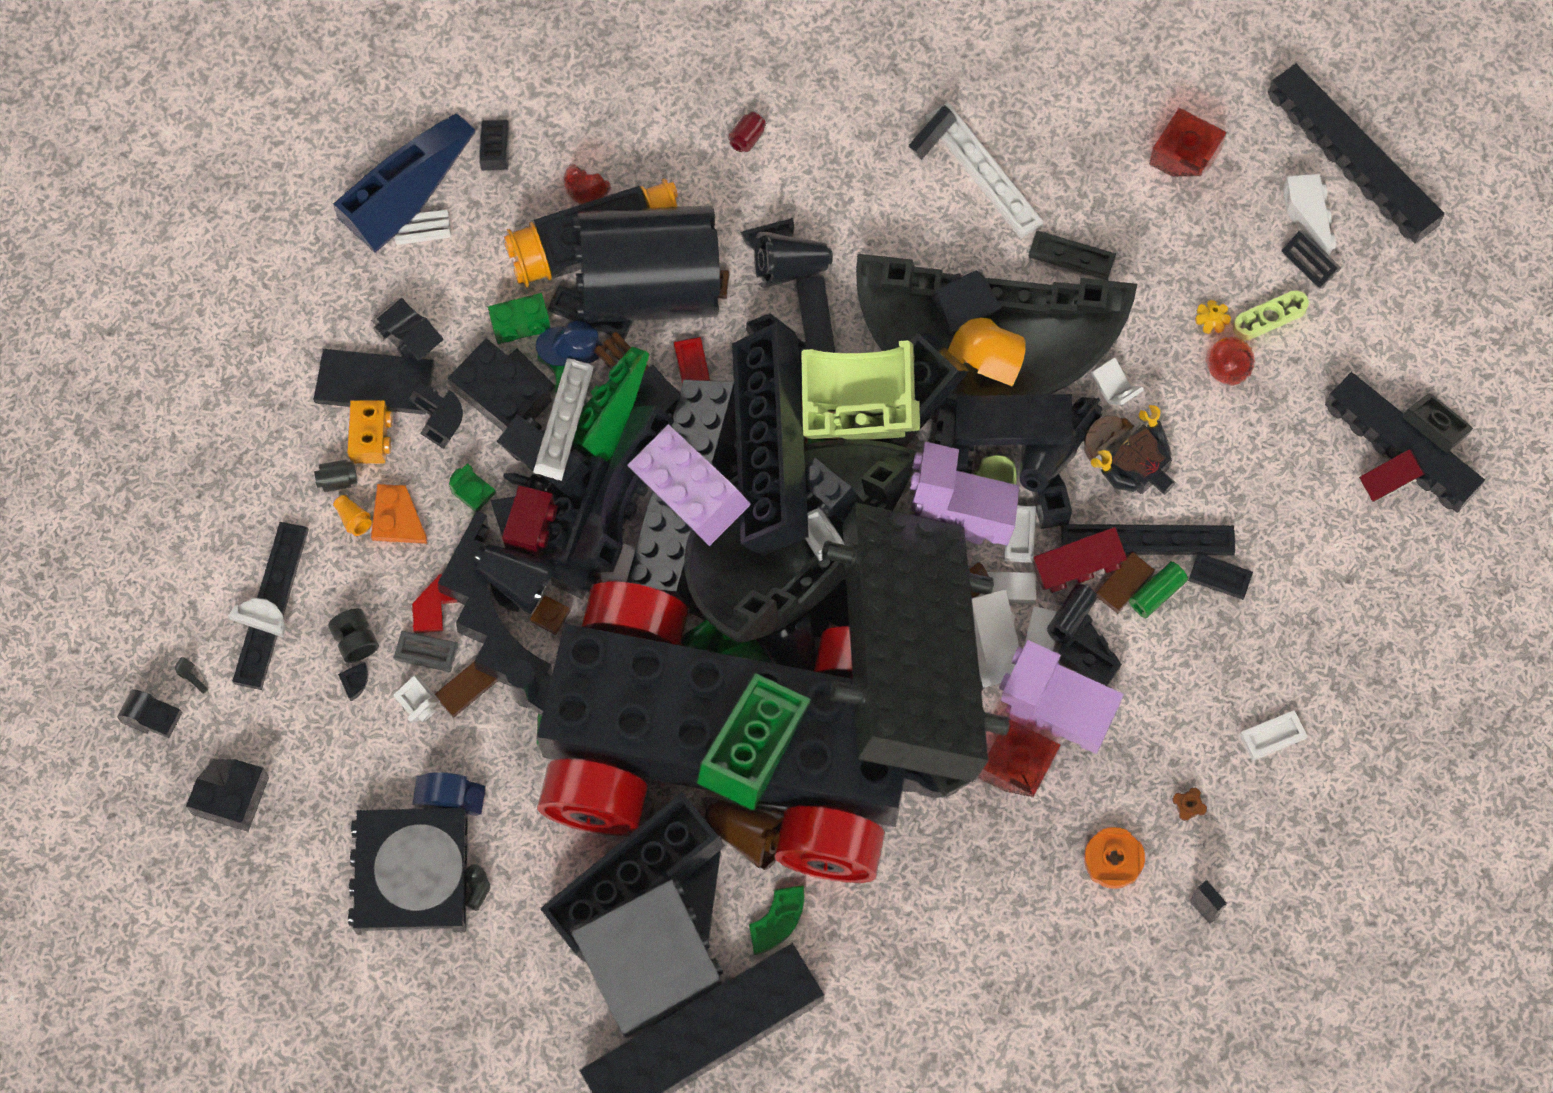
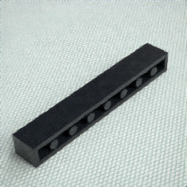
M1297 63L1271 81L1267 93L1271 102L1275 106H1280L1287 113L1289 120L1294 125H1299L1305 131L1308 140L1313 144H1317L1324 151L1326 158L1330 162H1335L1342 169L1346 179L1354 181L1360 187L1363 196L1368 200H1372L1380 208L1381 214L1386 219H1391L1398 226L1399 232L1406 239L1410 238L1416 244L1440 226L1445 213Z

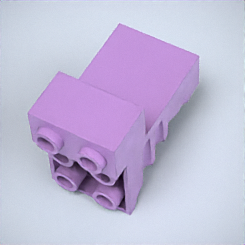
M925 442L922 452H916L912 469L917 470V472H913L910 489L914 490L910 511L915 512L913 516L964 527L965 540L980 545L986 538L991 543L1008 546L1016 523L1019 485L956 471L959 449Z
M1027 640L1024 648L1018 647L1011 661L1015 665L1012 674L1005 673L999 689L1003 691L1001 701L1008 704L1005 711L1009 713L1008 721L1013 726L1025 727L1027 724L1034 725L1036 731L1039 732L1043 729L1049 730L1052 736H1062L1071 742L1078 743L1081 748L1097 754L1124 694L1058 665L1060 654Z

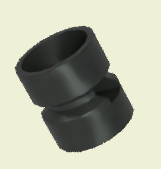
M355 608L344 611L329 621L328 627L334 640L339 642L338 648L346 663L358 662L371 656L378 650V642L372 630L368 629L369 623L362 609Z

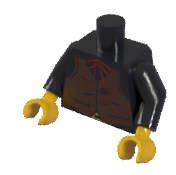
M1149 405L1151 410L1150 417H1148L1145 410L1139 412V418L1142 421L1148 422L1147 427L1143 424L1112 454L1107 450L1097 451L1102 461L1098 458L1091 459V465L1094 468H1102V474L1115 489L1129 492L1137 491L1143 494L1149 487L1154 485L1165 495L1175 485V481L1165 473L1170 467L1172 453L1163 426L1158 421L1160 409L1155 405Z

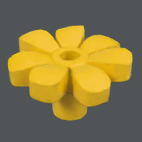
M1209 300L1207 307L1203 304L1198 306L1196 312L1199 315L1195 317V322L1197 325L1204 324L1202 330L1206 334H1210L1213 328L1216 333H1221L1225 329L1224 325L1230 324L1231 316L1226 315L1228 311L1227 305H1217L1215 300Z

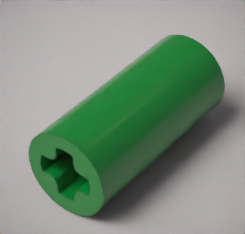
M1170 561L1129 599V603L1141 617L1147 619L1188 581V576L1178 564Z

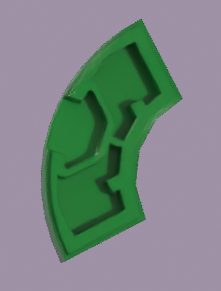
M804 885L774 890V901L769 912L760 920L749 924L754 955L776 948L794 931L803 912Z

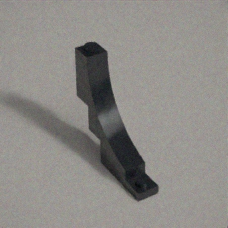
M476 511L438 582V590L440 593L454 598L458 603L465 605L456 621L457 632L483 644L475 659L476 670L495 677L497 681L510 686L506 678L508 666L516 660H527L533 666L536 678L549 676L552 674L551 664L528 651L510 634L493 606L487 580L475 570L477 564L472 561L480 546L483 548L487 547L484 542L490 532L487 515Z

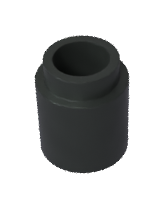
M346 460L319 464V470L314 471L317 488L323 487L324 492L351 488L352 484L358 483L354 461L346 462Z

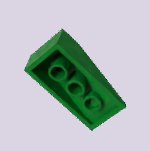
M755 673L704 758L697 783L753 810L766 789L811 699Z

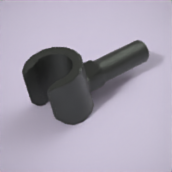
M181 657L175 665L177 675L191 682L202 694L206 693L208 688L195 675L190 673L195 665L188 659Z

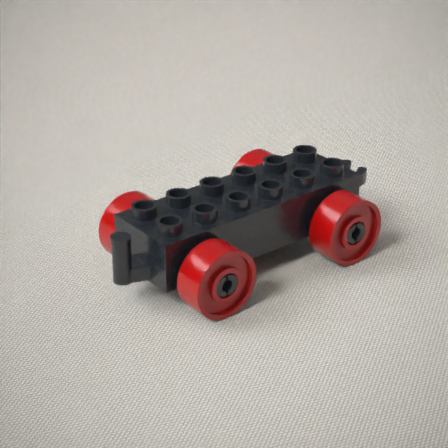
M617 581L601 582L593 585L590 589L582 626L564 624L552 675L536 678L534 668L527 660H516L508 666L506 678L511 686L516 703L524 708H531L542 715L537 740L543 758L553 760L547 765L537 810L544 817L570 828L609 836H629L639 827L648 788L647 784L639 777L712 791L697 783L701 764L755 673L811 699L778 766L759 801L792 807L784 811L775 852V859L781 865L805 875L837 882H871L877 877L885 837L884 829L878 824L896 827L903 792H917L922 796L943 798L929 773L858 759L854 704L832 701L830 699L831 686L835 680L853 685L850 631L847 626L830 628L822 633L814 671L680 646L688 615V608L682 601L668 593L640 584ZM959 790L947 795L946 797L956 794Z

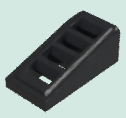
M481 120L479 152L481 171L508 170L509 120ZM502 127V131H487V128ZM487 136H502V139H487ZM502 144L501 147H487V145ZM487 153H501V155H487Z

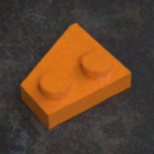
M377 484L371 532L372 541L427 544L428 539L405 485Z

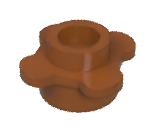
M1193 787L1190 788L1189 792L1183 794L1176 793L1173 796L1172 801L1177 805L1181 820L1189 821L1190 818L1197 815L1203 816L1207 812V806L1201 801L1199 789ZM1187 802H1191L1193 805L1189 807Z

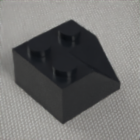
M213 759L197 777L186 807L193 816L249 832L268 783L269 775L263 767L240 760Z

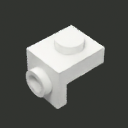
M418 675L413 676L393 695L410 714L407 717L410 723L428 720L436 712L434 707L440 702Z

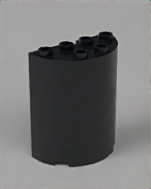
M712 205L578 211V217H573L574 234H579V245H574L575 262L581 263V273H576V290L582 291V301L577 302L578 318H583V321L586 323L718 316V296H720L719 247L717 229H715V213Z

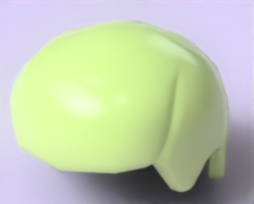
M992 455L985 457L981 460L978 471H974V475L1017 484L1015 463L1007 456Z

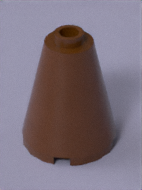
M718 800L715 804L711 803L705 813V819L719 837L757 868L767 870L776 862L775 851L784 815L783 812L758 807L752 810L741 804Z

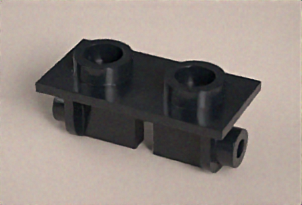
M1081 397L1072 406V428L1079 439L1078 448L1086 434L1081 428L1084 427L1087 431L1090 425L1102 416L1101 412L1103 409L1098 405L1099 398Z

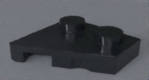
M1087 614L1068 643H1064L1058 651V654H1060L1059 661L1078 674L1108 686L1122 664L1115 653L1110 651L1104 636H1099L1091 624L1092 618Z

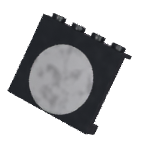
M466 809L357 810L356 820L351 822L352 838H356L355 849L350 851V865L355 867V875L349 881L350 897H354L353 908L348 910V924L353 926L355 933L362 935V931L452 929L454 933L466 932L465 903L467 901L466 869L468 845V814Z

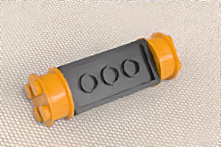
M664 178L661 180V184L645 189L643 185H639L534 219V224L532 221L529 222V227L514 232L507 229V235L504 236V244L509 259L513 257L515 259L513 270L518 284L524 283L525 287L528 288L529 282L545 277L549 281L581 270V263H576L574 256V245H579V234H574L573 217H578V211L678 207L676 201L678 193L674 182L668 183Z

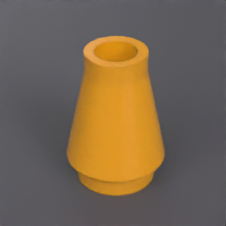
M341 495L334 501L333 506L337 510L348 533L360 536L370 529L372 525L370 514L350 500L347 495Z

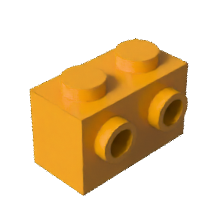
M350 401L347 450L350 461H354V463H386V454L391 453V438L387 437V428H392L393 415L392 411H388L385 401Z

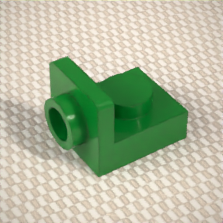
M468 463L462 469L458 468L450 477L449 487L451 493L474 512H479L496 494L495 489L473 472L472 466Z

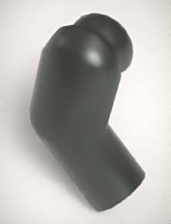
M472 864L466 869L467 881L472 892L465 905L471 910L478 911L491 886L484 869L477 864Z

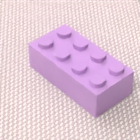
M669 424L628 464V467L709 546L751 505L735 486Z

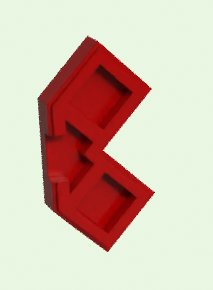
M439 574L412 603L413 631L415 634L443 631L442 604L458 603L456 599L439 592L438 582L442 574Z

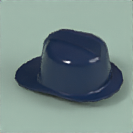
M577 320L569 322L565 326L553 327L542 332L536 341V351L544 362L553 366H565L567 358L588 364L593 363L599 358L595 353V348L599 345L601 346L602 343L596 329L584 321Z

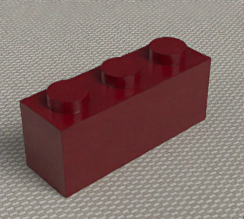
M1116 527L1030 557L1042 590L1050 589L1051 593L1068 588L1066 584L1068 581L1077 579L1079 584L1095 578L1093 572L1104 569L1105 574L1122 568L1120 562L1127 560Z

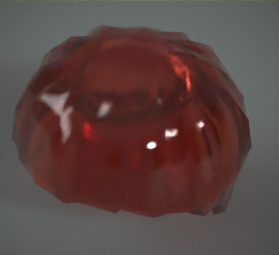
M570 164L564 173L563 182L565 189L573 201L579 205L605 197L612 188L610 182L604 180L599 173L587 174L585 170H581L576 164Z
M1226 337L1216 341L1206 354V363L1212 377L1216 381L1230 386L1238 385L1251 376L1254 363L1256 362L1252 347L1238 337Z

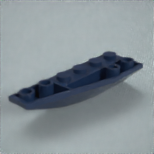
M456 113L421 133L373 168L333 203L338 220L376 253L396 236L403 226L412 222L416 214L422 210L474 136L476 130Z

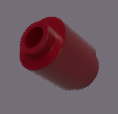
M755 112L743 115L728 134L731 147L738 152H750L765 132V120Z

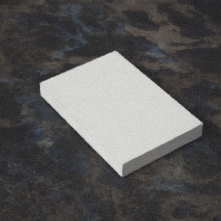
M1006 589L972 598L979 672L983 687L1001 683L1005 673L1012 674L1015 667L1011 661L1019 644Z

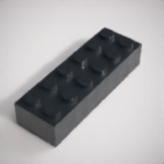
M681 792L544 904L540 910L575 955L585 962L567 924L576 919L583 923L663 881L662 874L665 872L671 880L677 878L679 883H681L725 847V845Z

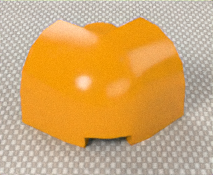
M980 317L969 320L959 328L953 337L948 351L962 364L966 362L978 369L977 373L1013 386L1024 360L1026 342L1023 336L999 328L991 319Z

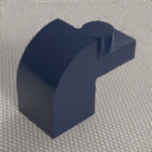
M444 772L426 773L416 777L412 805L424 809L465 808L467 814L478 816L482 814L486 786L468 781L467 776Z

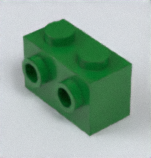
M542 293L487 306L497 345L533 335H540L546 329L551 328Z

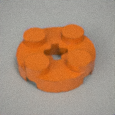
M1109 827L1102 829L1090 839L1084 852V865L1092 881L1111 889L1124 888L1136 881L1145 865V851L1143 845L1131 835V832L1119 827ZM1111 851H1117V856L1122 857L1123 861H1119L1117 865H1112L1111 861H1107L1106 856H1110Z

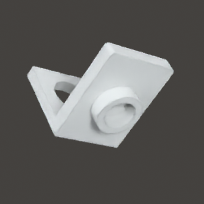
M1116 358L1109 359L1091 371L1108 404L1123 405L1144 391L1142 386L1130 385Z

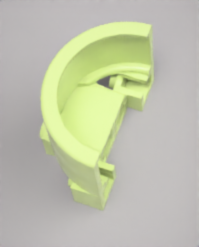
M899 341L900 347L870 353H830L813 349L803 350V436L810 439L840 437L847 440H873L905 437V432L920 431L919 401L915 400L913 344L910 341Z

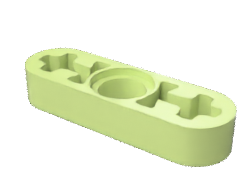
M1294 290L1247 310L1236 317L1233 332L1239 339L1251 340L1296 320L1306 313L1309 305L1308 297L1303 292ZM1291 300L1295 303H1301L1299 309L1296 306H1292L1284 313V309L1290 306ZM1273 310L1278 314V319L1276 321H1268L1264 318L1263 312ZM1257 317L1258 322L1252 325L1250 331H1248L1247 328H1241L1242 322H1245V324L1249 325L1255 322V319Z

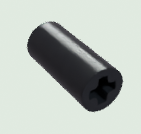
M1076 584L1047 627L1048 634L1054 640L1061 643H1068L1097 600L1094 590L1084 584Z

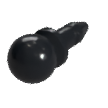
M504 473L503 475L510 483L517 484L518 486L548 493L552 491L547 488L549 482L543 477L538 478L535 474H532L531 477L519 475L518 473Z

